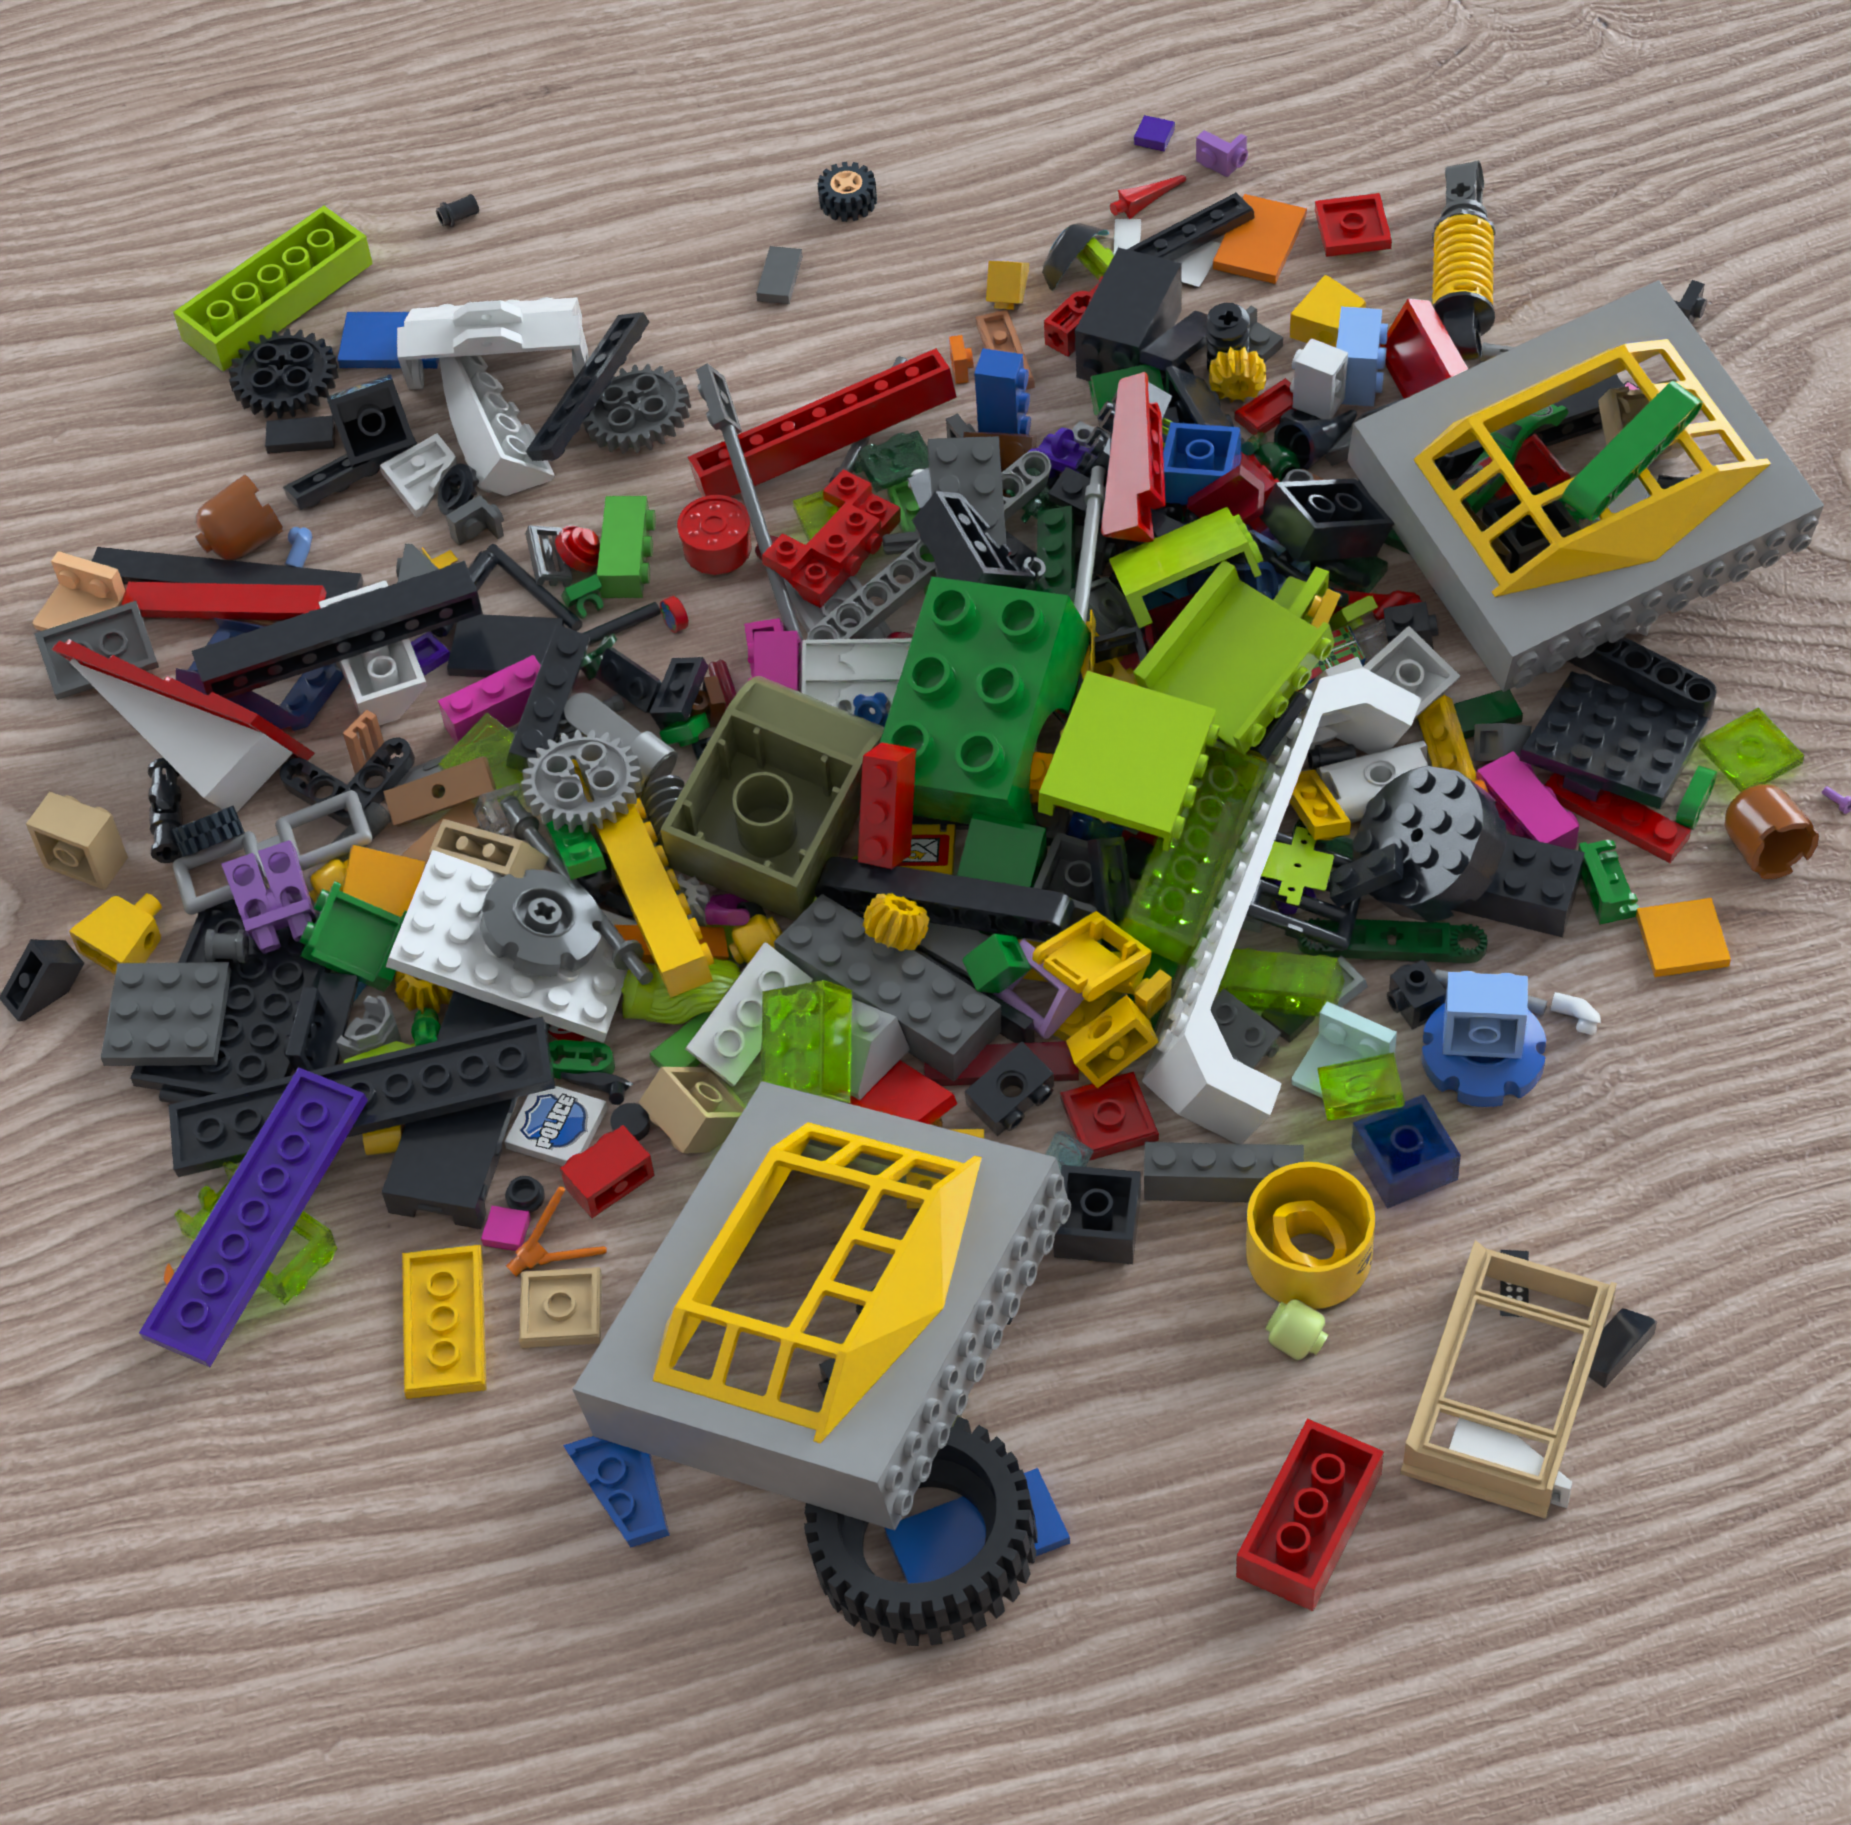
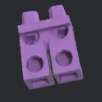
M290 840L258 851L270 888H267L260 861L254 853L221 864L243 920L245 930L254 939L263 954L281 947L277 930L289 926L293 939L297 942L300 941L308 921L313 923L312 918L316 917L301 871L296 848Z

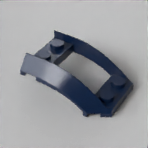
M214 618L219 629L207 645L266 626ZM195 660L188 670L176 668L177 681L207 695ZM336 663L303 673L280 705L253 691L228 698V700L260 715L280 730L291 726L292 730L296 731L307 728L344 675Z

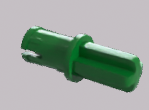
M424 1008V1014H422L420 1009L415 1014L411 1027L415 1046L438 1041L441 1025L437 1012L432 1008Z

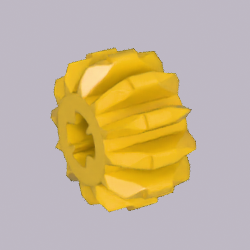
M1245 346L1240 351H1235L1230 347L1228 353L1218 352L1217 358L1211 360V365L1209 366L1211 390L1216 391L1219 399L1228 397L1230 403L1235 399H1241L1245 403L1248 396L1256 398L1258 392L1263 390L1266 384V365L1264 364V359L1258 356L1257 351L1247 352Z
M888 893V895L877 894L871 900L864 913L862 925L865 928V933L869 937L875 938L876 943H883L887 948L894 947L899 951H904V949L915 950L917 945H920L922 938L926 936L927 925L930 919L926 915L927 911L917 906L916 901H909L904 896L898 897L893 893Z
M399 971L395 972L397 996L404 1002L405 1007L409 1011L418 1008L424 1014V1008L428 1007L433 1008L439 1013L441 1004L449 1005L454 990Z

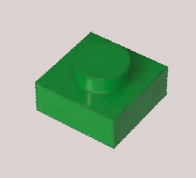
M702 713L688 717L687 722H672L661 730L659 734L662 741L667 745L678 742L679 746L683 747L697 742L700 739L699 734L710 727L706 714Z

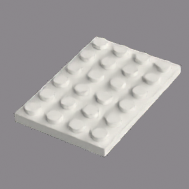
M432 850L389 955L386 967L531 1018L543 1016L548 1024L604 1043L628 970H619L615 967L611 959L614 949L601 934L593 957L583 967L574 972L567 968H559L557 976L542 977L518 971L513 968L514 961L508 957L497 958L484 942L479 926L483 916L481 909L485 896L491 886L504 876ZM602 910L613 925H638L634 920Z

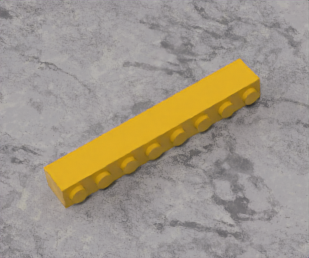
M580 777L587 801L593 802L590 797L589 788L585 786L583 778ZM637 798L636 804L627 803L628 814L615 813L616 823L606 818L603 820V829H599L595 823H593V826L605 853L608 855L612 869L670 998L712 982L713 979L708 966L715 963L707 943L699 944L698 940L703 939L695 917L689 920L687 918V915L692 914L684 893L677 895L675 892L680 890L673 869L665 871L664 867L669 866L667 857L661 845L654 847L653 843L658 842L657 836L650 821L643 823L642 820L646 819L647 815L640 798Z

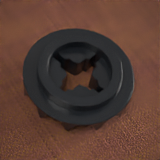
M460 463L453 466L443 477L438 490V506L444 515H448L471 501L478 494L475 488L479 484V479L476 478L475 469Z

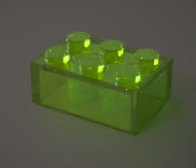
M820 980L762 991L761 1081L850 1103L851 989Z

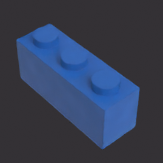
M982 348L974 373L978 432L1029 434L1031 417L1026 416L1029 408L1030 394L1025 393L1029 370L1024 369L1023 354Z

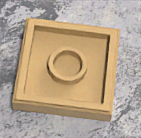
M600 1267L521 1272L519 1332L521 1348L601 1343L602 1273Z

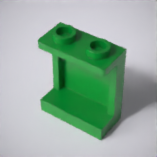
M334 881L329 891L322 889L313 909L318 911L319 914L315 924L308 921L299 942L305 944L301 957L340 974L356 975L359 982L385 992L396 970L386 967L387 961L407 911L404 910L400 917L340 891L341 884Z

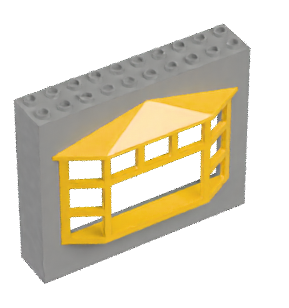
M1659 280L1354 422L1347 462L1368 493L1394 522L1393 530L1503 692L1513 687L1522 688L1529 684L1535 676L1545 671L1547 673L1555 672L1566 661L1576 656L1583 658L1592 653L1597 646L1607 641L1610 643L1616 642L1623 638L1629 630L1638 626L1641 628L1647 627L1655 622L1660 615L1668 611L1672 613L1678 612L1689 601L1699 596L1702 598L1708 597L1715 593L1720 586L1730 581L1733 583L1739 582L1756 568L1761 566L1763 568L1770 567L1781 556L1791 551L1798 553L1804 550L1812 542L1811 538L1819 523L1818 520L1824 507L1822 501ZM1661 354L1680 380L1676 383L1703 401L1701 411L1709 422L1689 424L1670 444L1679 443L1700 473L1667 489H1662L1646 468L1637 478L1650 494V497L1617 513H1612L1607 508L1599 516L1600 521L1567 537H1562L1541 507L1562 498L1565 489L1575 477L1538 495H1532L1490 434L1624 370L1628 371L1650 402L1668 383H1652L1639 363ZM1719 434L1739 462L1713 466L1693 438ZM1478 440L1492 459V462L1456 490H1453L1435 465L1434 460ZM1501 473L1521 501V504L1488 529L1481 532L1462 504V501L1496 474ZM1530 515L1551 545L1517 571L1510 574L1492 548L1491 542L1523 517Z
M761 1081L572 1389L593 1436L895 1530L902 1516H906L910 1512L913 1496L920 1483L925 1482L929 1477L932 1461L939 1448L942 1449L946 1445L954 1420L957 1415H961L964 1412L968 1395L973 1385L982 1379L986 1361L992 1350H996L999 1347L1003 1337V1330L1009 1319L1017 1314L1024 1291L1027 1286H1031L1034 1283L1037 1267L1044 1254L1050 1253L1057 1230L1069 1218L1071 1202L1067 1198L1064 1177L1061 1175L1057 1158ZM807 1144L836 1152L825 1161L801 1156ZM855 1158L890 1166L879 1175H871L845 1168ZM792 1170L868 1190L789 1327L784 1328L711 1306ZM908 1172L941 1180L931 1190L897 1182ZM884 1194L922 1204L902 1240L863 1230ZM855 1244L893 1255L873 1291L863 1290L834 1281ZM824 1296L864 1306L842 1344L804 1333ZM702 1320L726 1327L713 1375L709 1380L673 1369ZM741 1332L781 1343L767 1392L764 1396L726 1385V1378ZM795 1348L836 1359L820 1412L803 1409L783 1403L780 1400Z

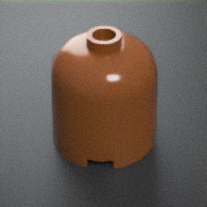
M243 475L198 509L195 520L200 533L195 538L206 553L213 551L221 559L237 560L283 532V526L269 503L263 507L255 495L259 489L248 476Z
M1758 784L1743 790L1730 802L1726 810L1724 826L1729 837L1751 870L1758 873L1762 879H1777L1791 874L1793 870L1790 866L1797 863L1803 856L1806 860H1809L1818 846L1819 833L1814 828L1812 822L1791 797L1775 785Z

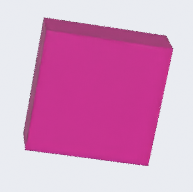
M491 1206L481 1237L483 1246L516 1251L524 1243L531 1221L530 1212Z

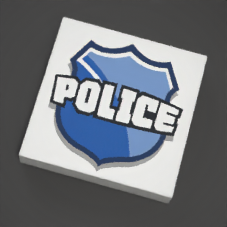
M555 1086V1089L529 1094L504 1141L506 1149L563 1166L570 1157L588 1149L608 1109L607 1103L604 1100Z

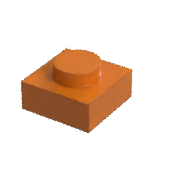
M962 335L950 336V359L955 384L968 383V368H974L971 348H965Z

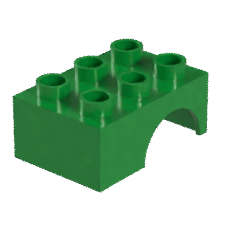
M931 576L880 743L916 749L913 815L970 824L973 813H979L1030 825L1036 824L1030 803V772L1036 742L1043 724L1054 710L1059 709L1062 713H1069L1091 638L1089 628L1068 595Z

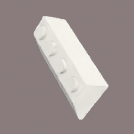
M385 580L320 601L319 605L320 608L345 599L387 587L388 584ZM409 638L339 661L359 716L368 710L377 716L379 726L398 720L427 686Z

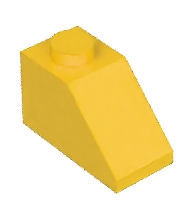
M989 261L986 301L994 302V308L1012 310H1014V303H1023L1029 263Z

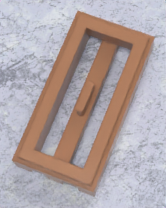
M368 710L364 711L343 732L355 775L384 743L377 716ZM362 749L364 750L366 760L364 759Z

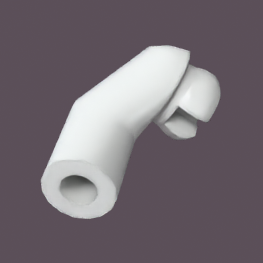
M1555 992L1551 1011L1579 1018L1576 1030L1581 1033L1594 1035L1597 1031V1023H1601L1600 1014L1584 999Z

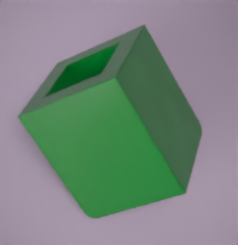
M993 934L963 957L966 970L976 990L980 992L1000 993L1032 969L1015 936Z

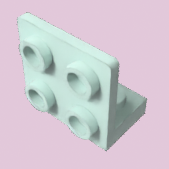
M1326 1002L1320 1011L1319 1034L1292 1076V1085L1356 1114H1360L1395 1058L1397 1032L1330 1002Z

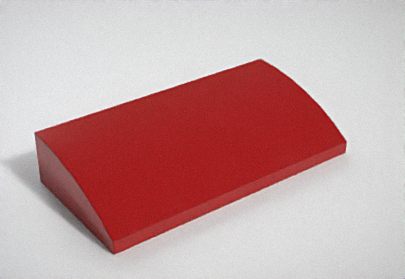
M1407 299L1387 332L1386 344H1380V347L1387 348L1385 365L1404 399L1468 370L1431 302L1428 300Z

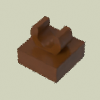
M717 676L704 677L702 690H699L694 702L699 705H693L690 716L705 713L710 724L709 728L717 727L725 713L726 702Z

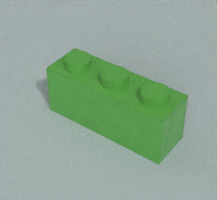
M647 496L605 497L597 577L602 585L600 590L601 598H643L644 584L650 583V564L646 563L647 557L653 556L652 536H649V531H655L656 515L655 510H649Z

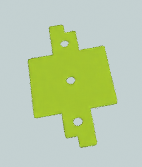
M1296 827L1292 845L1274 841L1261 874L1262 877L1282 881L1279 895L1287 897L1286 903L1297 906L1300 904L1304 887L1326 891L1334 860V855L1314 850L1316 840L1308 835V829ZM1305 840L1307 844H1302L1300 841ZM1295 864H1300L1301 867H1300V868H1297V867H1295L1294 865H1295ZM1292 887L1295 891H1289L1288 888Z

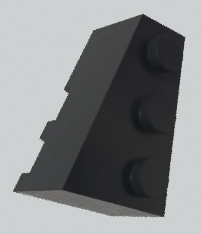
M935 491L912 519L919 532L920 539L926 544L935 559L936 566L947 579L1025 589L1035 577L1028 568L1022 572L1010 559L1009 555L1013 551L1006 543L999 546L986 532L990 525L961 493Z

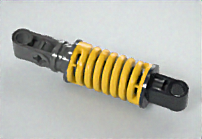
M1479 160L1445 168L1446 206L1441 212V217L1435 222L1434 232L1432 233L1434 243L1432 305L1463 361L1482 358L1481 336L1491 329L1495 321V310L1493 307V250L1496 229L1494 223L1488 219L1487 210L1483 206L1484 175Z

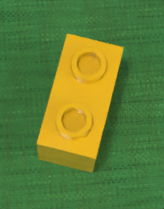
M1128 995L1124 996L1066 1040L1074 1064L1097 1088L1159 1043L1149 1018Z

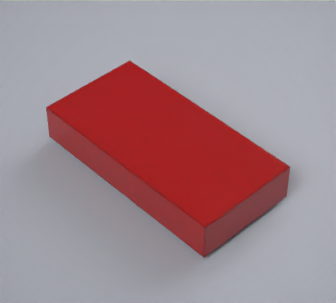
M1285 378L1234 412V420L1252 435L1258 432L1267 433L1280 424V418L1285 412L1290 409L1298 410L1292 407L1293 392L1290 391L1291 382Z

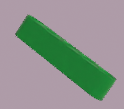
M1675 381L1669 382L1570 482L1562 495V500L1588 520L1594 521L1695 419L1703 406V401Z

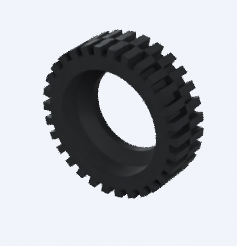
M957 1417L954 1426L950 1428V1435L946 1445L942 1449L939 1448L932 1461L929 1477L925 1482H921L918 1487L942 1488L962 1495L978 1509L985 1522L986 1538L983 1548L969 1563L952 1574L921 1583H900L880 1578L872 1572L864 1558L863 1542L869 1522L806 1503L804 1514L807 1523H804V1530L808 1542L807 1546L825 1596L828 1595L830 1603L837 1613L841 1610L843 1611L845 1621L853 1627L860 1621L863 1633L873 1638L879 1627L884 1642L896 1644L899 1633H903L907 1646H919L920 1635L928 1634L931 1645L943 1644L941 1632L949 1630L952 1631L954 1641L964 1638L966 1636L963 1625L971 1622L976 1632L987 1626L984 1613L987 1611L997 1619L1005 1612L1002 1597L1004 1596L1011 1602H1014L1020 1595L1017 1581L1026 1584L1031 1575L1028 1563H1035L1037 1553L1034 1543H1038V1532L1023 1469H1019L1018 1460L1012 1451L1007 1454L1003 1441L997 1436L990 1441L986 1428L978 1425L973 1433H971L967 1419Z

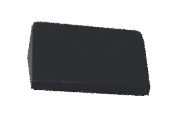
M1622 1308L1603 1328L1588 1377L1603 1388H1606L1654 1336L1657 1321L1649 1316Z

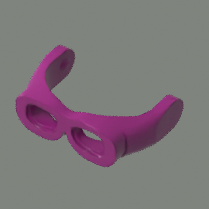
M732 894L712 895L710 902L705 907L707 925L738 926L747 924L750 920V913L746 909H736V907L742 901H749Z

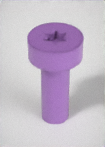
M1828 786L1823 789L1822 794L1837 803L1840 811L1845 814L1851 811L1850 796L1844 798Z

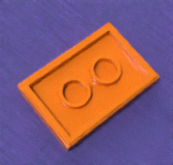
M1244 194L1243 199L1254 209L1255 218L1225 234L1213 259V269L1276 284L1307 217V208Z

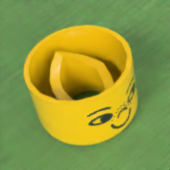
M1320 1162L1289 1164L1266 1176L1253 1191L1247 1209L1246 1258L1251 1275L1257 1285L1268 1296L1278 1302L1282 1301L1287 1304L1289 1301L1297 1299L1313 1309L1331 1307L1350 1298L1366 1280L1372 1264L1375 1210L1369 1193L1353 1175L1336 1166ZM1311 1233L1320 1235L1333 1244L1334 1252L1328 1259H1317L1300 1252L1291 1243L1290 1239L1299 1234Z

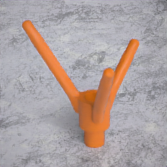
M559 1186L531 1236L515 1251L517 1256L506 1265L515 1277L527 1267L532 1269L537 1263L544 1265L554 1261L606 1254L607 1248L605 1246L548 1253L538 1242L565 1192L564 1187Z

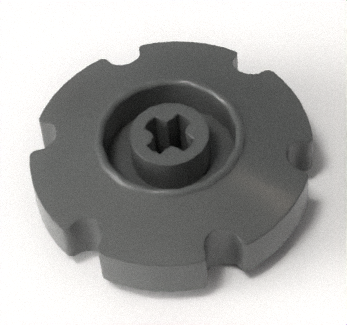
M531 869L525 871L523 878H516L508 874L491 886L481 909L483 916L479 926L484 942L497 958L508 957L514 961L513 968L523 973L542 977L557 976L559 968H567L574 972L583 967L593 957L601 937L597 928L602 922L600 909L593 897L584 888L574 889L568 885V877L555 872Z

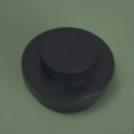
M519 1176L510 1182L505 1193V1199L510 1209L529 1211L531 1213L543 1204L545 1192L542 1184L530 1176Z

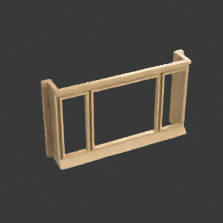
M1475 1240L1406 1440L1404 1461L1400 1474L1546 1519L1551 1504L1554 1484L1608 1312H1611L1615 1300L1617 1283L1611 1282L1606 1284L1489 1250ZM1485 1276L1592 1307L1589 1318L1584 1320L1482 1290ZM1476 1303L1583 1334L1553 1430L1445 1398ZM1442 1412L1547 1444L1548 1448L1539 1476L1429 1443L1439 1413Z

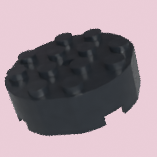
M1433 766L1418 767L1390 781L1367 803L1361 824L1353 839V861L1369 855L1374 850L1396 843L1403 851V878L1373 891L1369 895L1402 917L1426 922L1448 919L1454 916L1451 910L1464 903L1468 898L1473 902L1479 899L1492 883L1506 847V824L1499 817L1495 799L1459 771Z

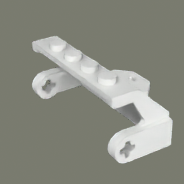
M545 297L534 301L508 300L504 302L499 300L470 302L460 306L444 304L439 307L411 309L406 317L404 327L397 328V357L409 390L423 389L424 387L422 359L572 349V364L575 378L589 359L578 298L553 299Z

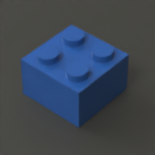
M1170 422L1163 452L1165 502L1187 504L1190 496L1239 466L1242 459L1240 427Z

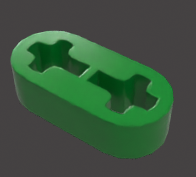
M1700 765L1697 767L1680 803L1675 822L1686 828L1695 829L1714 788L1717 771Z
M555 1040L549 1043L553 1074L556 1079H562L560 1077L561 1072L571 1074L590 1072L613 1074L615 1070L613 1052L604 1043ZM559 1055H565L566 1058H562L561 1063H554ZM596 1058H603V1060L599 1061L598 1066L591 1065V1063L596 1061Z

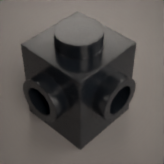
M1424 960L1412 965H1403L1390 975L1387 1000L1395 1013L1400 1012L1412 1030L1427 1023L1433 1012L1445 1003L1446 990Z

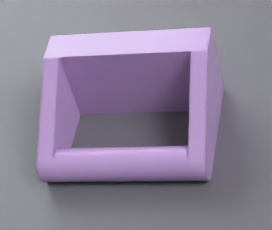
M1023 939L1019 944L1031 968L1058 990L1046 1017L1043 1018L1012 991L1026 974L1002 992L993 994L1032 1018L1034 1030L1044 1039H1048L1084 1000L1082 997L1083 992L1076 993L1043 968V964L1038 965L1032 960L1035 948Z

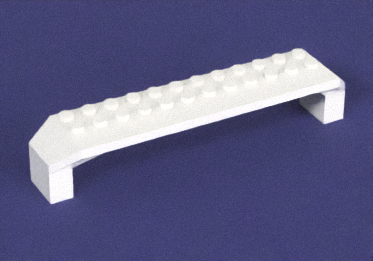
M1365 668L1320 678L1311 690L1305 688L1302 692L1309 701L1269 759L1266 760L1162 1027L1158 1038L1159 1043L1154 1048L1142 1082L1178 1115L1235 1144H1242L1271 1115L1282 1083L1233 1059L1210 1009L1308 750L1314 749L1315 745H1322L1334 738H1338L1348 744H1353L1355 748L1367 754L1392 749L1412 726L1421 698Z

